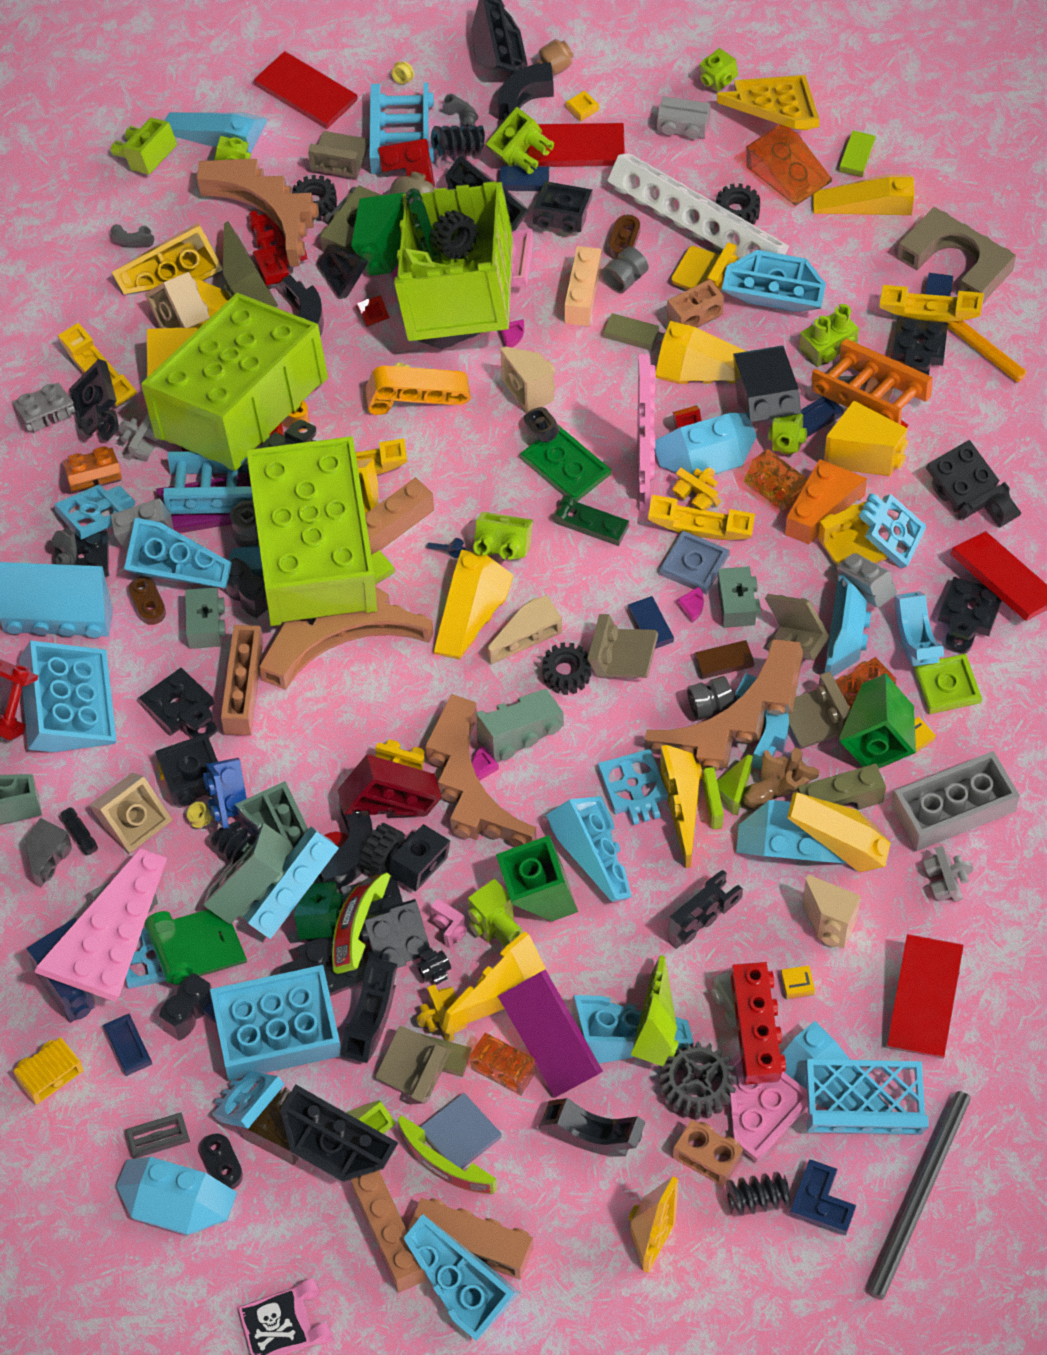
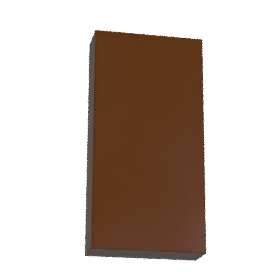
M747 640L695 652V659L702 679L754 667V659Z

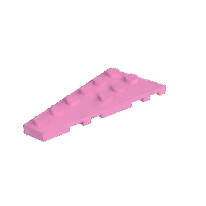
M640 354L638 360L637 462L640 511H649L650 479H654L655 434L653 431L655 365H650L649 354Z
M140 848L39 963L34 973L117 1002L167 858Z

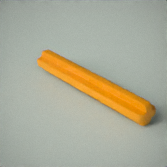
M965 321L946 322L950 330L1016 382H1020L1025 378L1026 369Z

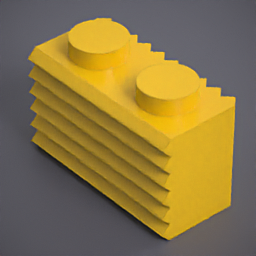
M58 1037L56 1041L50 1040L46 1042L32 1058L26 1057L22 1059L13 1072L21 1087L32 1101L38 1105L81 1074L84 1069L81 1061L65 1041Z

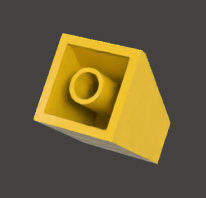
M198 327L147 329V377L198 330Z
M853 401L826 436L824 461L852 472L891 476L896 468L900 469L906 460L904 451L908 445V440H906L908 428Z

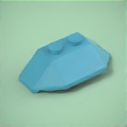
M756 250L738 261L727 265L722 291L749 304L802 312L821 309L826 283L806 258Z
M727 413L678 428L656 439L654 451L659 467L674 473L683 468L693 475L697 468L704 471L710 467L715 471V474L742 467L757 436L752 422H750L745 413Z
M838 575L825 673L830 671L833 677L859 661L861 650H866L868 634H863L864 627L869 628L871 612L866 611L867 600L844 575Z
M768 800L739 824L736 853L846 863L787 818L791 802Z
M154 1157L126 1160L116 1185L132 1219L184 1235H190L217 1223L226 1222L237 1197L236 1191L205 1172Z

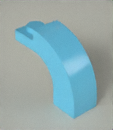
M917 591L894 596L899 632L910 664L912 666L938 663L939 657L944 656L943 645L935 640L930 627L926 595Z
M745 673L735 693L734 703L746 693L757 677ZM765 710L763 721L764 733L753 753L752 767L762 770V754L765 750H769L773 757L776 750L784 752L789 727V715L787 712H784V715H775Z

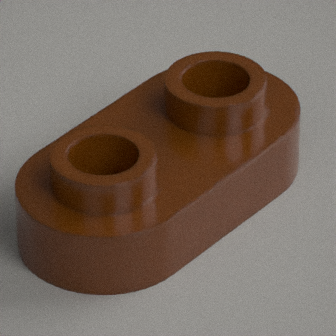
M627 214L620 216L616 220L609 241V251L613 257L617 258V255L628 246L635 248L640 234V221L636 216Z
M148 577L135 578L129 585V592L140 619L148 625L160 623L166 616V610L154 581Z

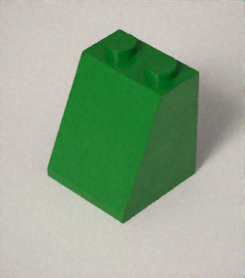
M406 192L359 198L351 245L358 256L369 262L365 268L369 276L389 274L399 264L397 252L400 250L402 236L400 221L403 220V194H406Z
M886 673L862 683L840 734L839 741L862 767L877 764L878 769L908 757L916 753L914 705Z
M549 835L496 854L513 905L550 921H555L578 912L563 864Z

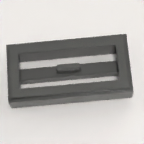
M182 1112L125 1129L133 1159L190 1142ZM179 1123V1126L167 1129L164 1131H157L152 1133L151 1135L134 1140V1136H138L147 1132H151L157 1129H161Z

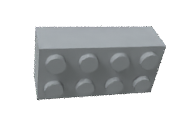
M992 751L894 790L892 808L916 851H919L1016 812L1020 795L995 752Z

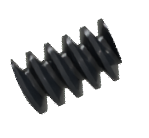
M455 125L451 127L434 126L430 137L431 145L434 150H437L440 157L445 155V151L450 157L454 155V152H456L457 156H462L464 151L466 156H471L473 151L475 156H480L485 141L484 128L482 125L478 127L475 125H470L469 127L465 125L460 127Z
M239 821L228 824L229 828L223 829L220 827L213 834L210 841L232 864H235L244 854L242 848L247 843L252 846L256 841L254 835L248 836L249 832L246 828L240 829L241 823Z
M773 1172L772 1181L767 1174H762L760 1183L756 1176H750L749 1185L744 1178H739L737 1187L732 1180H727L726 1194L731 1215L733 1209H736L740 1216H744L745 1207H748L750 1212L755 1214L756 1205H760L763 1212H767L768 1203L770 1202L775 1210H779V1203L782 1200L786 1207L790 1208V1192L785 1174L782 1178L779 1172Z

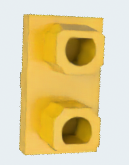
M708 467L704 471L697 468L693 475L683 468L677 471L678 480L672 489L677 497L685 500L690 492L693 491L697 496L691 502L692 506L695 509L706 511L712 504L716 507L720 504L721 499L717 497L718 492L713 489L718 485V481L713 479L715 471L712 468Z
M388 739L385 744L377 743L375 747L376 757L423 770L424 749L413 747L410 751L401 749L398 741Z
M435 984L427 987L430 995L428 999L432 1009H429L428 1004L421 1005L422 1013L416 1018L419 1027H428L430 1032H435L438 1030L436 1025L438 1022L445 1040L449 1042L454 1041V1033L467 1027L466 1024L448 1032L442 1029L446 1014L445 1008L451 1007L457 1000L453 987H447L437 990Z

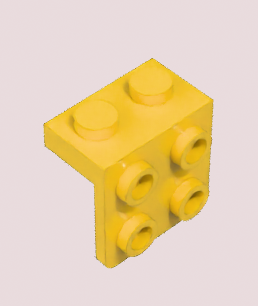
M728 242L721 255L696 246H690L672 276V283L689 290L711 279L719 291H721L727 265L739 260V257L736 256L737 245Z
M867 501L858 505H850L846 510L835 515L830 514L820 521L818 539L836 566L853 553H857L875 564L888 558L865 537L870 526L859 517L861 510H864L863 506Z

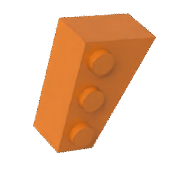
M819 459L787 516L785 535L810 544L818 537L821 520L830 514L835 515L846 510L855 501H860L865 496L867 478Z

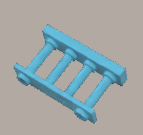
M428 82L423 83V95L386 96L385 93L381 94L380 84H371V174H381V161L378 149L381 145H386L388 142H409L427 139L429 147V107H434V94L429 92ZM391 105H423V113L385 114V112H381V109ZM423 123V132L385 133V130H381V127L386 126V124ZM429 148L431 163H434V149Z
M168 452L170 474L176 475L174 488H164L163 496L166 508L171 514L231 513L232 508L242 501H253L251 486L237 487L238 473H249L243 468V462L247 457L241 462V466L236 471H233L224 464L207 459L196 452ZM212 473H227L226 487H211ZM186 474H201L200 487L185 488Z

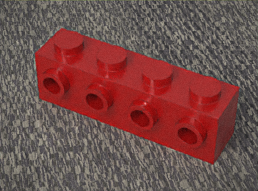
M767 962L733 964L730 971V981L744 1085L779 1082L782 1072H786V1060L784 1054L779 1053L778 1044H782L781 1027H776L775 1016H778L777 999H772L771 989L774 988L773 971H768Z

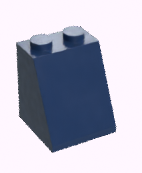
M76 918L26 948L34 971L75 924ZM36 973L70 1023L76 1019L86 1017L95 1008L92 993Z

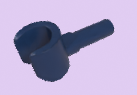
M454 538L450 545L431 542L427 544L428 549L442 550L456 559L459 558L461 550L466 549L462 547L464 541L460 538Z

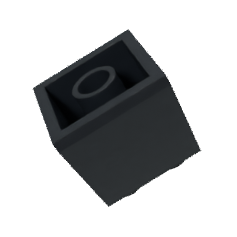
M783 345L733 354L737 401L750 422L801 414L799 388Z

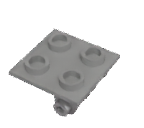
M59 382L47 384L39 391L23 394L17 400L12 401V404L24 419V425L28 432H36L45 428L42 417L47 426H50L48 414L51 415L54 423H58L57 418L59 421L72 417L71 414L75 413L73 401Z

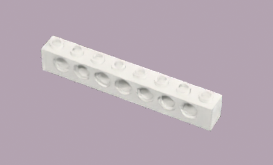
M632 154L618 155L608 178V182L614 185L616 191L630 194L634 197V201L641 205H649L654 208L653 212L657 215L671 218L674 220L673 223L680 228L690 229L695 237L714 243L713 247L719 251H723L728 242L737 245L736 256L739 259L754 252L755 245L762 251L786 255L789 245ZM636 176L639 178L638 186L635 183ZM656 187H657L658 190H659V196H658V198H657L656 195H655V188H656ZM675 199L679 202L678 209H676L674 204ZM695 210L699 214L698 221L694 217ZM715 222L719 225L718 233L714 229ZM735 233L739 237L738 244H736L734 240Z

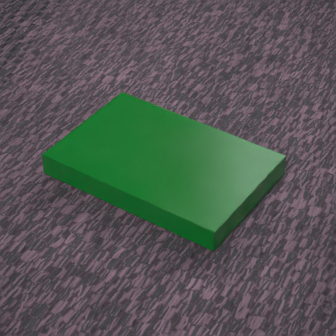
M558 425L560 431L553 441L547 443L535 441L520 453V459L562 495L570 496L578 502L611 475V469Z

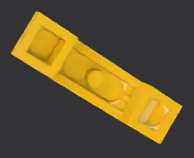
M883 285L879 308L896 315L917 320L936 322L962 321L981 316L984 293L958 291V297L908 293V287Z
M79 322L58 335V339L83 374L98 359L107 361L94 346L93 339ZM107 361L117 400L114 405L117 407L136 395L137 390L123 374L119 375Z
M404 438L379 442L378 449L355 452L357 461L373 458L377 475L391 471L408 462Z
M652 495L648 519L667 529L679 533L683 530L697 537L717 540H740L752 537L755 513L729 509L728 514L679 506L677 505L678 499L657 495Z

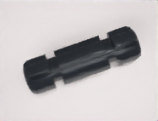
M68 807L61 812L62 820L69 827V831L81 846L84 854L91 855L98 850L97 843L90 836V832L77 816L78 814L74 808Z

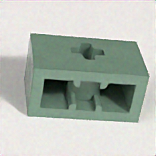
M750 566L718 569L717 585L723 627L755 625L756 615L761 614L760 600L754 597V592H757L756 576L751 577Z
M217 587L185 590L186 635L189 649L221 647V636H226L225 620H220V614L225 613L224 597L219 598Z

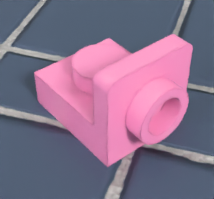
M437 898L431 906L432 919L438 927L446 930L444 933L445 945L451 948L455 941L460 942L467 931L465 915Z

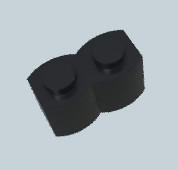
M233 558L230 560L232 564L227 587L224 589L231 598L240 601L246 613L258 618L268 610L264 580L257 575L251 574L249 566L244 561Z
M195 973L182 981L177 995L168 999L160 1010L159 1018L164 1032L178 1041L186 1038L192 1032L196 1020L205 1015L203 1010L212 1002L210 992L212 988L208 981Z

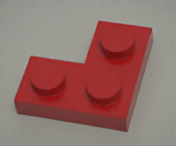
M427 139L378 147L382 172L406 168L407 176H410L411 172L426 175L425 180L430 182L435 188Z
M286 242L253 251L254 260L266 286L281 283L282 279L289 275L286 265H289ZM305 250V255H304V256H301V260H300V261H303V260H307V259H308V258H307L306 250Z

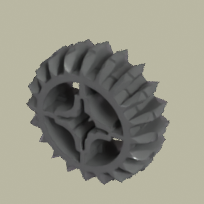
M699 1041L696 1042L695 1048H691L686 1042L684 1044V1051L677 1048L674 1057L668 1056L666 1064L660 1067V1072L662 1073L658 1080L662 1085L660 1093L666 1095L665 1102L667 1105L674 1103L673 1110L675 1113L684 1109L685 1118L690 1115V1112L695 1113L697 1120L703 1112L710 1118L712 1116V1109L720 1114L723 1109L722 1105L728 1106L731 1103L730 1093H735L736 1088L732 1085L737 1084V1077L729 1073L734 1072L735 1074L736 1068L734 1065H728L731 1059L729 1056L722 1057L723 1051L721 1048L713 1052L711 1043L705 1049L701 1048ZM683 1069L685 1078L682 1080V1084L677 1086L674 1078L678 1071ZM716 1075H719L722 1083L713 1092L711 1082L714 1081Z

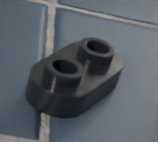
M544 407L532 409L524 416L527 429L537 441L551 442L560 431L556 420Z
M218 1133L207 1136L202 1142L201 1151L212 1177L229 1188L235 1189L242 1182L243 1172L230 1141L226 1136ZM214 1144L221 1145L218 1150L211 1149ZM225 1169L232 1170L229 1175H223L222 1172Z

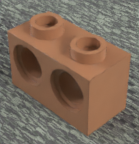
M709 279L667 300V319L669 322L673 321L697 328L723 315L724 296Z
M691 1119L674 1146L673 1159L725 1187L727 1180L730 1179L742 1159L743 1148L735 1139L729 1136L724 1138L717 1134L707 1123H698ZM693 1140H699L704 1145L693 1147L689 1143ZM723 1154L728 1156L729 1160L720 1162L715 1157Z

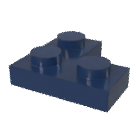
M809 1159L791 1207L790 1216L846 1236L856 1210V1205L829 1195L837 1174V1168Z

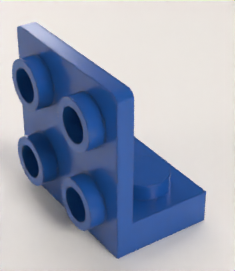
M238 757L206 764L207 773H203L205 788L209 790V794L212 799L208 800L210 815L213 816L215 822L220 823L223 829L229 828L227 817L239 815L235 804L247 799L241 763Z

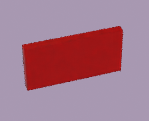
M286 51L280 54L254 79L255 86L326 129L358 100L356 93Z
M624 123L538 124L542 130L541 134L554 142V147L552 151L546 147L550 152L548 155H543L532 145L527 149V154L538 161V167L614 166L618 155L625 154Z
M987 531L952 548L950 555L1025 621L1047 610V584Z
M907 934L887 1048L944 1059L963 944Z

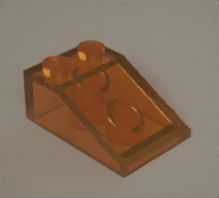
M779 124L746 146L747 168L795 206L832 182V177L802 138L787 126Z

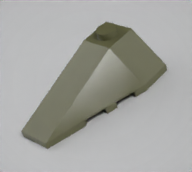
M229 221L225 222L223 275L227 281L224 287L232 298L236 293H240L277 307L278 304L268 286L265 285L260 272L251 260L239 236Z

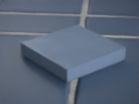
M682 530L660 567L659 575L692 589L700 587L702 593L707 595L718 576V569H722L728 559L730 550Z
M465 1093L461 1094L420 1127L425 1130L426 1140L441 1156L461 1169L502 1138V1133Z

